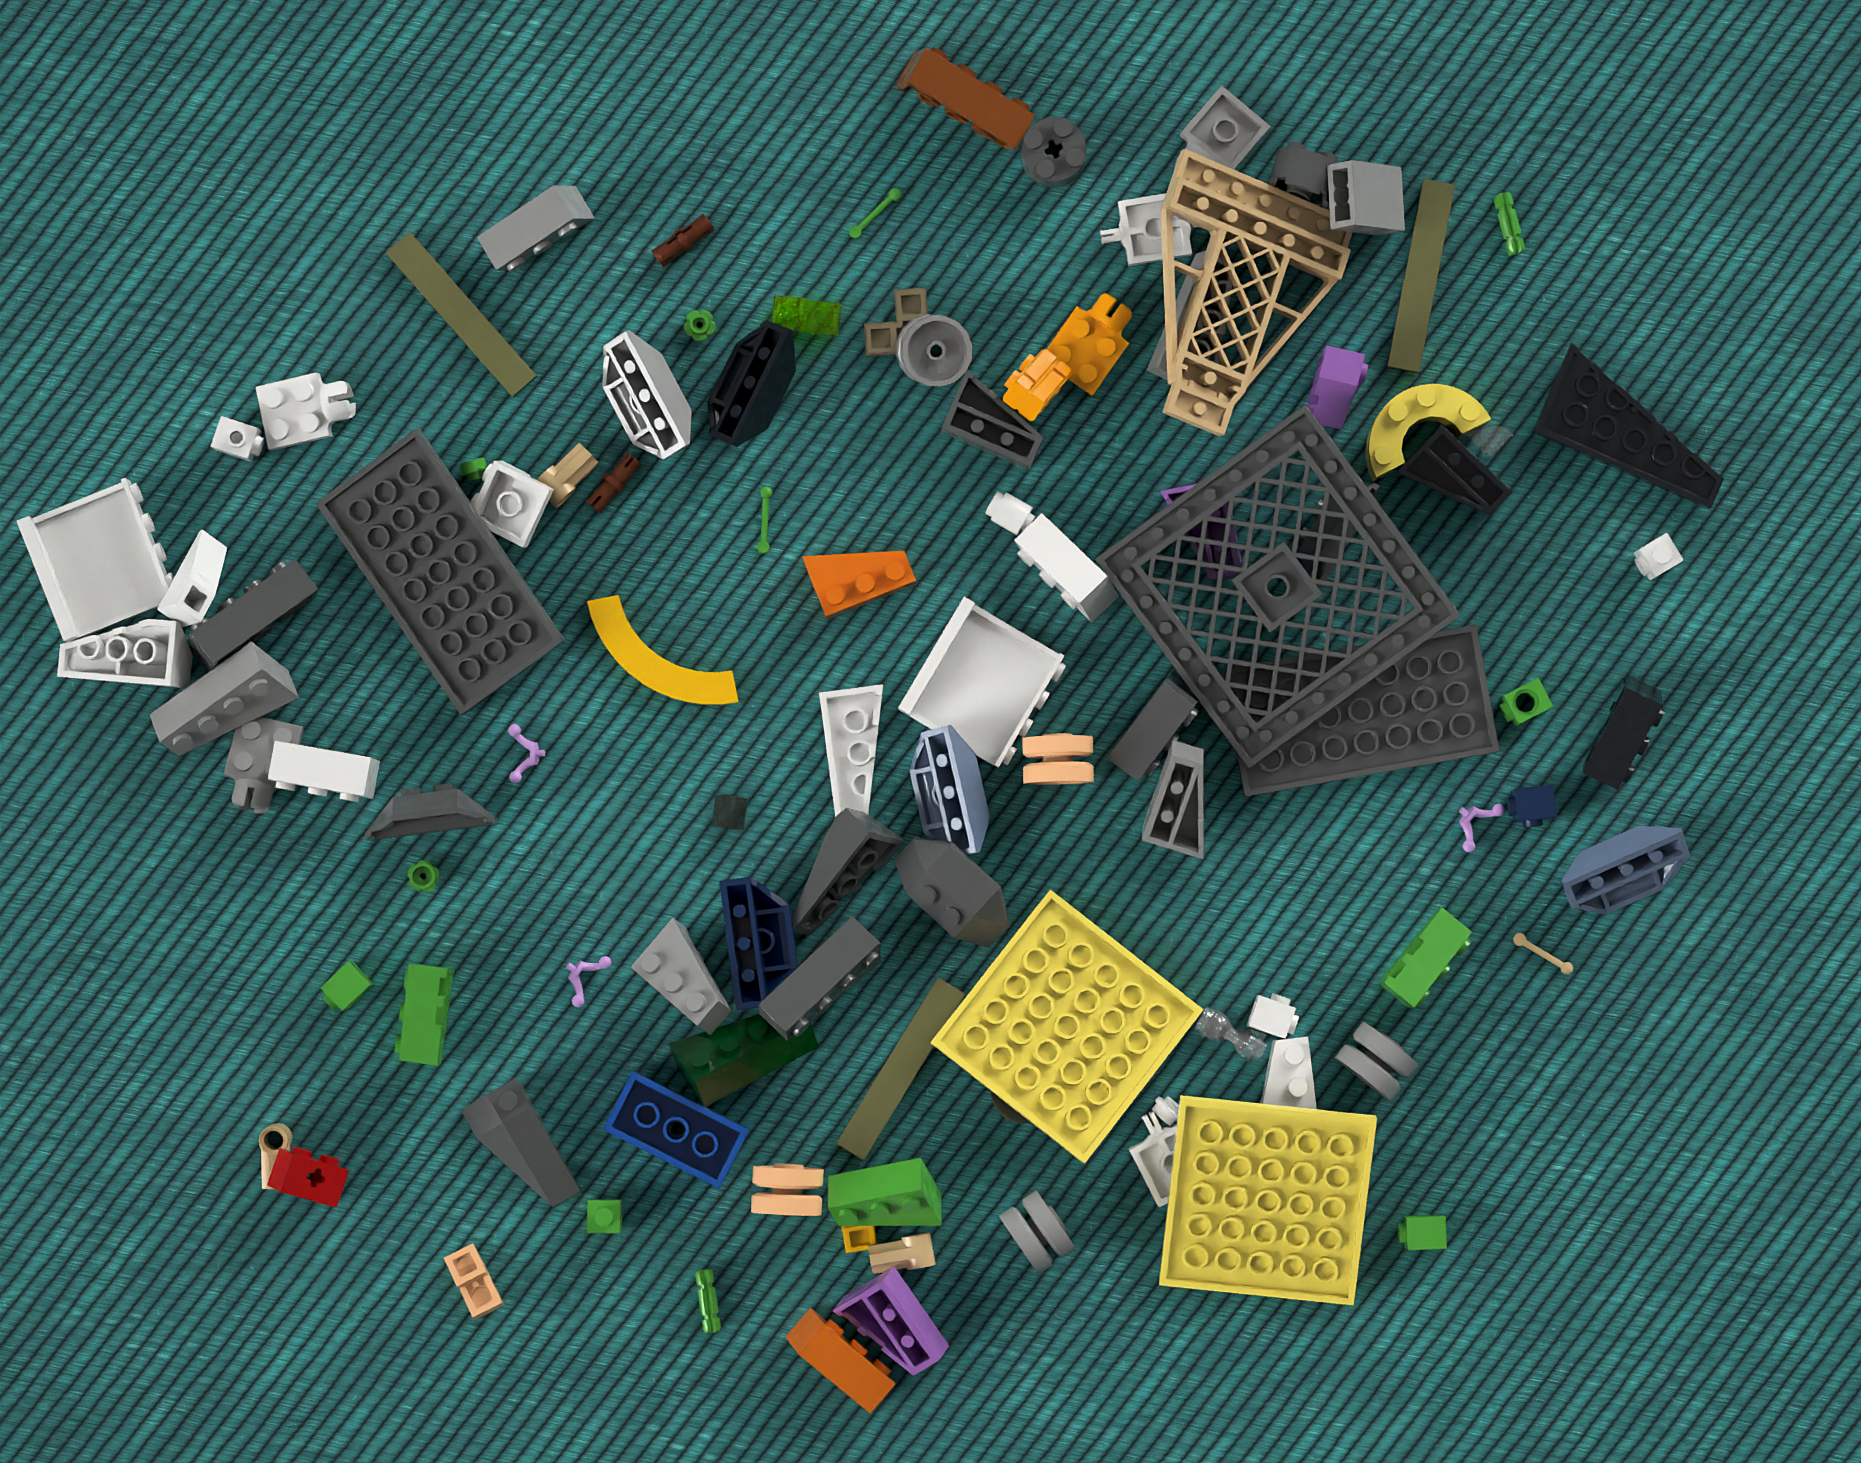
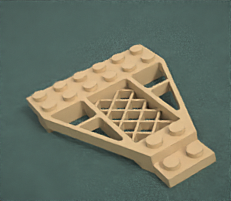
M1183 149L1180 151L1160 210L1168 385H1171L1162 413L1217 436L1225 435L1234 405L1245 393L1249 384L1334 284L1342 279L1351 252L1348 245L1353 232L1331 230L1330 211L1192 151ZM1172 216L1209 231L1211 237L1200 270L1174 260ZM1225 238L1229 239V241L1223 243ZM1236 242L1244 259L1232 264L1225 246ZM1248 248L1253 249L1258 253L1251 255ZM1264 254L1272 270L1260 276L1253 259ZM1218 256H1220L1225 268L1213 273ZM1246 262L1253 280L1241 285L1234 267ZM1287 265L1323 280V285L1300 312L1275 302ZM1174 270L1192 277L1195 281L1178 335ZM1226 271L1234 289L1222 294L1214 276ZM1269 277L1265 287L1263 279ZM1255 283L1262 299L1261 302L1250 306L1243 288ZM1208 286H1210L1215 298L1203 303ZM1236 292L1243 310L1231 315L1224 297ZM1216 301L1224 319L1212 324L1204 306ZM1259 307L1255 317L1253 309ZM1272 311L1290 318V324L1255 363ZM1245 313L1252 329L1251 332L1240 336L1233 318ZM1198 316H1200L1205 328L1193 333ZM1226 322L1233 340L1221 345L1214 327ZM1206 331L1214 349L1202 354L1194 336ZM1249 337L1245 347L1243 339ZM1235 343L1242 359L1241 362L1230 366L1223 348ZM1188 346H1190L1192 353L1187 351ZM1216 352L1221 365L1204 357Z

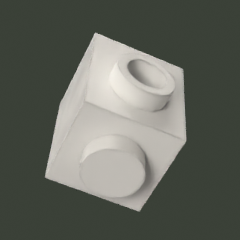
M221 416L211 447L216 451L252 462L254 455H260L264 438L261 437L262 431L260 429Z
M1668 533L1634 552L1636 566L1642 575H1647L1650 580L1683 561Z
M1273 993L1271 999L1257 995L1246 1026L1286 1039L1287 1033L1293 1035L1299 1016L1294 1015L1296 1008L1289 1006L1290 999Z

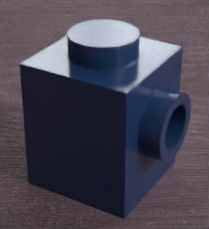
M1553 785L1511 790V797L1506 798L1508 815L1514 816V823L1523 822L1524 828L1542 826V819L1557 817Z

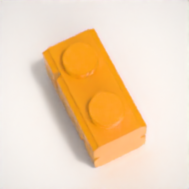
M1042 349L1036 357L1029 354L1019 367V370L1022 372L1019 373L1015 370L1004 384L1008 390L1002 397L1003 402L1014 410L1018 409V413L1029 422L1036 419L1072 375V369L1062 361L1058 362L1057 357L1047 349Z

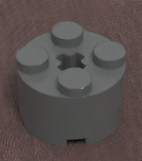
M1058 117L1045 118L1032 125L1024 135L1021 150L1022 166L1029 178L1051 188L1065 186L1076 179L1083 168L1086 156V142L1079 128L1067 118ZM1049 147H1054L1055 150L1060 149L1058 158L1054 159L1052 154L1046 155Z
M1289 142L1287 148L1278 150L1268 184L1313 204H1320V207L1326 209L1329 205L1327 165L1336 164L1337 157L1329 152L1316 153L1307 150L1305 145L1298 142Z

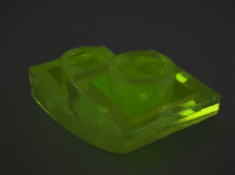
M774 295L771 322L787 327L793 332L839 337L843 305L833 302L811 301L806 298Z

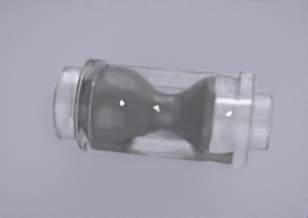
M1206 1006L1194 1028L1201 1032V1037L1205 1038L1206 1036L1213 1041H1231L1236 1052L1246 1058V1061L1249 1063L1253 1058L1257 1060L1261 1058L1268 1045L1267 1042L1263 1041L1264 1033L1260 1032L1259 1034L1252 1029L1236 1030L1232 1027L1229 1018L1219 1012L1220 1009L1216 1007L1211 1009Z

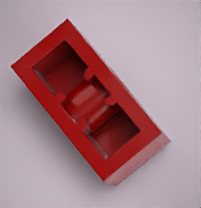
M293 1146L292 1151L279 1148L267 1185L282 1193L337 1208L349 1170L338 1165L340 1160L325 1154H321L320 1159L310 1157L311 1151L297 1146Z

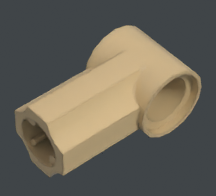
M578 443L556 466L552 465L542 473L537 481L554 489L549 502L555 508H558L575 492L576 486L599 462L585 447Z
M272 1124L259 1135L262 1189H273L267 1183L279 1148L290 1151L293 1138L292 1132L284 1124ZM270 1131H277L283 1136L281 1147H273L269 1143L268 1135Z
M930 1232L901 1237L902 1240L868 1246L873 1274L883 1273L893 1266L896 1269L907 1268V1270L936 1265Z

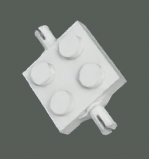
M1166 193L1118 201L1119 228L1100 230L1102 244L1121 240L1126 250L1128 266L1163 260L1160 210ZM1172 216L1174 258L1192 256L1190 233L1191 228H1197L1198 226Z
M1152 1111L1148 1114L1154 1125L1151 1124L1146 1114L1142 1116L1150 1135L1144 1141L1128 1149L1157 1206L1161 1207L1168 1203L1177 1124L1162 1128L1155 1112Z

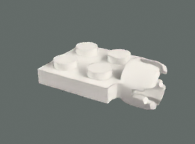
M312 373L256 387L268 450L273 451L332 437V425L337 421L352 418L356 413V403L350 404L349 400H343L354 397L349 383L337 381L323 384L319 373Z

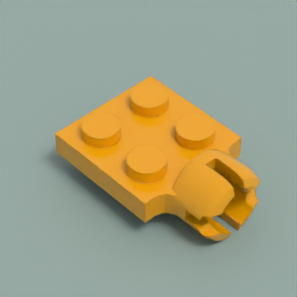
M1106 293L1100 295L1093 307L1088 311L1076 306L1047 348L1050 353L1057 357L1058 362L1062 361L1072 369V375L1069 380L1091 396L1095 394L1130 344L1122 337V331L1132 318V311L1121 303L1112 317H1109L1108 313L1117 302V299Z

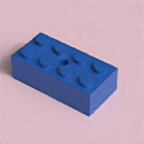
M632 1071L603 1130L720 1189L750 1128L708 1107H704L702 1104L637 1071ZM679 1122L684 1126V1132L681 1135L673 1134L671 1128L674 1123Z

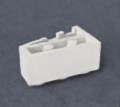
M1042 513L1014 540L1020 549L1017 555L1029 567L1034 564L1041 571L1039 576L1051 588L1056 586L1062 592L1060 596L1071 608L1077 607L1091 623L1119 597L1108 576Z
M275 741L268 779L276 781L275 788L295 791V787L298 785L308 787L307 793L327 797V792L331 791L340 793L339 799L359 802L360 797L373 799L380 761L371 757Z
M1308 1037L1273 1040L1260 1104L1317 1109Z

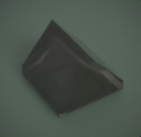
M716 794L712 827L744 830L748 798Z

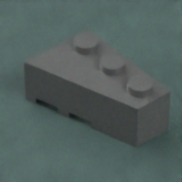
M967 369L941 427V433L1030 471L1043 442V436Z

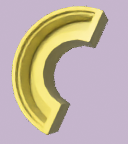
M1425 384L1401 392L1384 406L1375 418L1368 433L1366 463L1372 481L1404 465L1405 460L1402 453L1403 437L1413 425L1425 421L1440 422L1449 427L1460 438L1486 425L1491 420V417L1475 398L1452 386Z

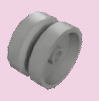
M925 314L912 319L902 328L896 340V357L900 368L909 378L928 386H945L956 382L966 373L972 360V344L967 331L959 322L946 316ZM933 345L936 348H939V352L937 355H931L930 349Z
M1362 1022L1353 1033V1037L1366 1051L1362 1053L1352 1045H1344L1334 1058L1381 1096L1392 1101L1401 1090V1086L1388 1073L1389 1070H1392L1402 1078H1410L1419 1065L1394 1040L1383 1032H1378L1367 1023Z
M1035 1190L1023 1198V1206L1031 1216L1029 1220L1026 1221L1015 1207H1010L1000 1214L999 1217L1036 1272L1041 1274L1052 1266V1258L1044 1248L1045 1245L1049 1243L1057 1256L1062 1258L1077 1248L1066 1234L1067 1228L1052 1206H1047L1040 1194Z

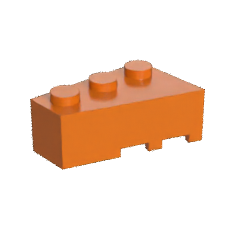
M905 551L802 556L826 619L916 584V579Z
M810 1307L785 1336L786 1339L804 1360L871 1414L896 1384L889 1376L892 1370L878 1358L873 1362L866 1356L868 1350L855 1339L850 1342L842 1335L845 1331L831 1319L827 1322Z

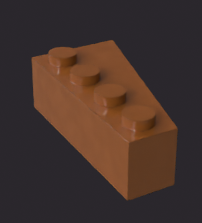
M932 47L931 50L925 48L913 53L895 87L904 92L907 87L914 89L918 92V100L929 106L930 104L936 107L942 105L946 107L944 112L950 118L966 124L969 120L973 123L971 127L973 131L1007 150L1017 149L1035 117L1033 113L1028 111L1030 108L1028 104L1014 97L1012 100L1001 94L1003 90L990 81H986L984 84L974 77L976 73L972 69L962 64H959L958 67L947 61L949 56L935 47Z

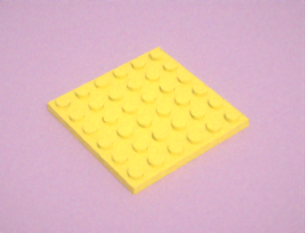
M1049 890L930 1043L1085 1164L1204 1009L1056 893Z
M1180 1095L1159 1285L1354 1305L1377 1123L1376 1115Z

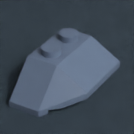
M952 725L921 732L920 743L914 753L909 771L923 833L930 840L954 843L966 855L980 852L990 814L976 754Z
M1637 826L1580 851L1561 881L1572 909H1582L1606 915L1665 889L1678 873L1682 864L1686 863L1691 856L1681 828Z

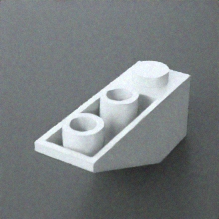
M200 530L157 610L172 621H179L182 628L200 623L215 597L227 547L204 530Z

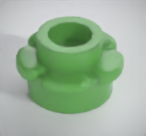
M697 310L691 311L686 316L687 321L684 323L685 333L688 336H692L695 341L706 340L715 331L716 325L712 321L713 316L706 310H701L700 312ZM698 322L703 324L701 328L696 326Z
M485 458L461 463L462 473L459 476H466L468 482L481 479L488 467Z
M420 860L416 865L413 864L407 873L410 879L409 885L416 891L423 890L424 892H429L436 887V881L439 880L437 867H433L432 863L427 860ZM425 873L426 879H421L420 875Z

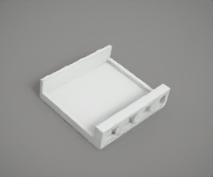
M126 478L120 479L122 483L37 517L31 518L27 516L17 520L63 641L70 642L84 638L158 608L174 579L172 572L167 574L163 565L167 557L160 542L155 544L151 532L155 531L153 521L149 513L143 514L139 502L143 501L141 491L137 483L131 484V481Z
M963 597L898 710L930 729L952 725L977 757L996 768H999L1001 763L1008 766L1017 750L1012 746L1018 735L1024 738L1033 723V720L1028 717L1034 707L1041 710L1050 694L1045 691L1051 679L1057 682L1066 665L1061 663L1064 655L1054 652L976 606L973 601Z

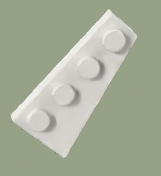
M883 684L819 693L835 817L844 811L845 808L869 814Z

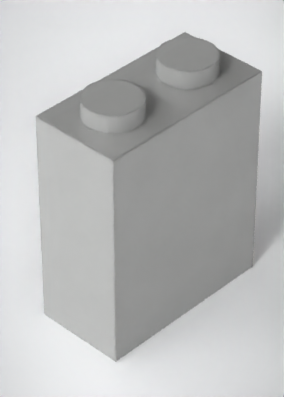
M1355 160L1327 165L1331 230L1377 236L1405 231L1401 167Z

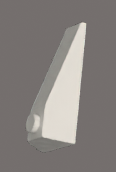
M146 619L134 625L112 629L113 631L91 635L60 644L57 677L187 688L190 686L193 656L179 621Z

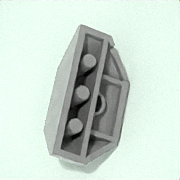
M630 330L625 331L603 346V355H605L603 363V389L632 444L647 452L656 454L657 457L663 460L689 445L692 410L663 355Z

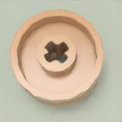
M1053 733L1022 738L1023 755L1027 758L1043 759L1041 763H1030L1023 767V784L1059 785L1094 782V766L1089 762H1073V758L1088 757L1093 753V736Z
M775 1163L774 1166H753L752 1183L760 1187H770L772 1192H756L751 1198V1212L797 1216L822 1215V1198L815 1194H804L803 1189H819L822 1187L824 1169L803 1167L804 1165L780 1163Z

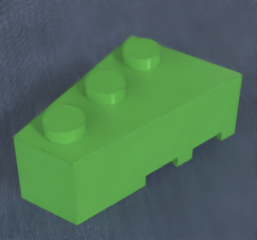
M1442 907L1438 908L1378 981V984L1407 1008H1414L1416 1005L1419 1007L1430 994L1428 989L1434 981L1437 980L1439 982L1449 971L1451 966L1448 963L1454 955L1460 956L1471 943L1468 937L1472 932Z
M409 963L404 978V989H406L405 1002L402 1001L399 1021H403L402 1033L397 1034L395 1042V1053H399V1061L441 1065L454 969Z
M921 1158L828 1176V1210L838 1226H942L941 1192Z

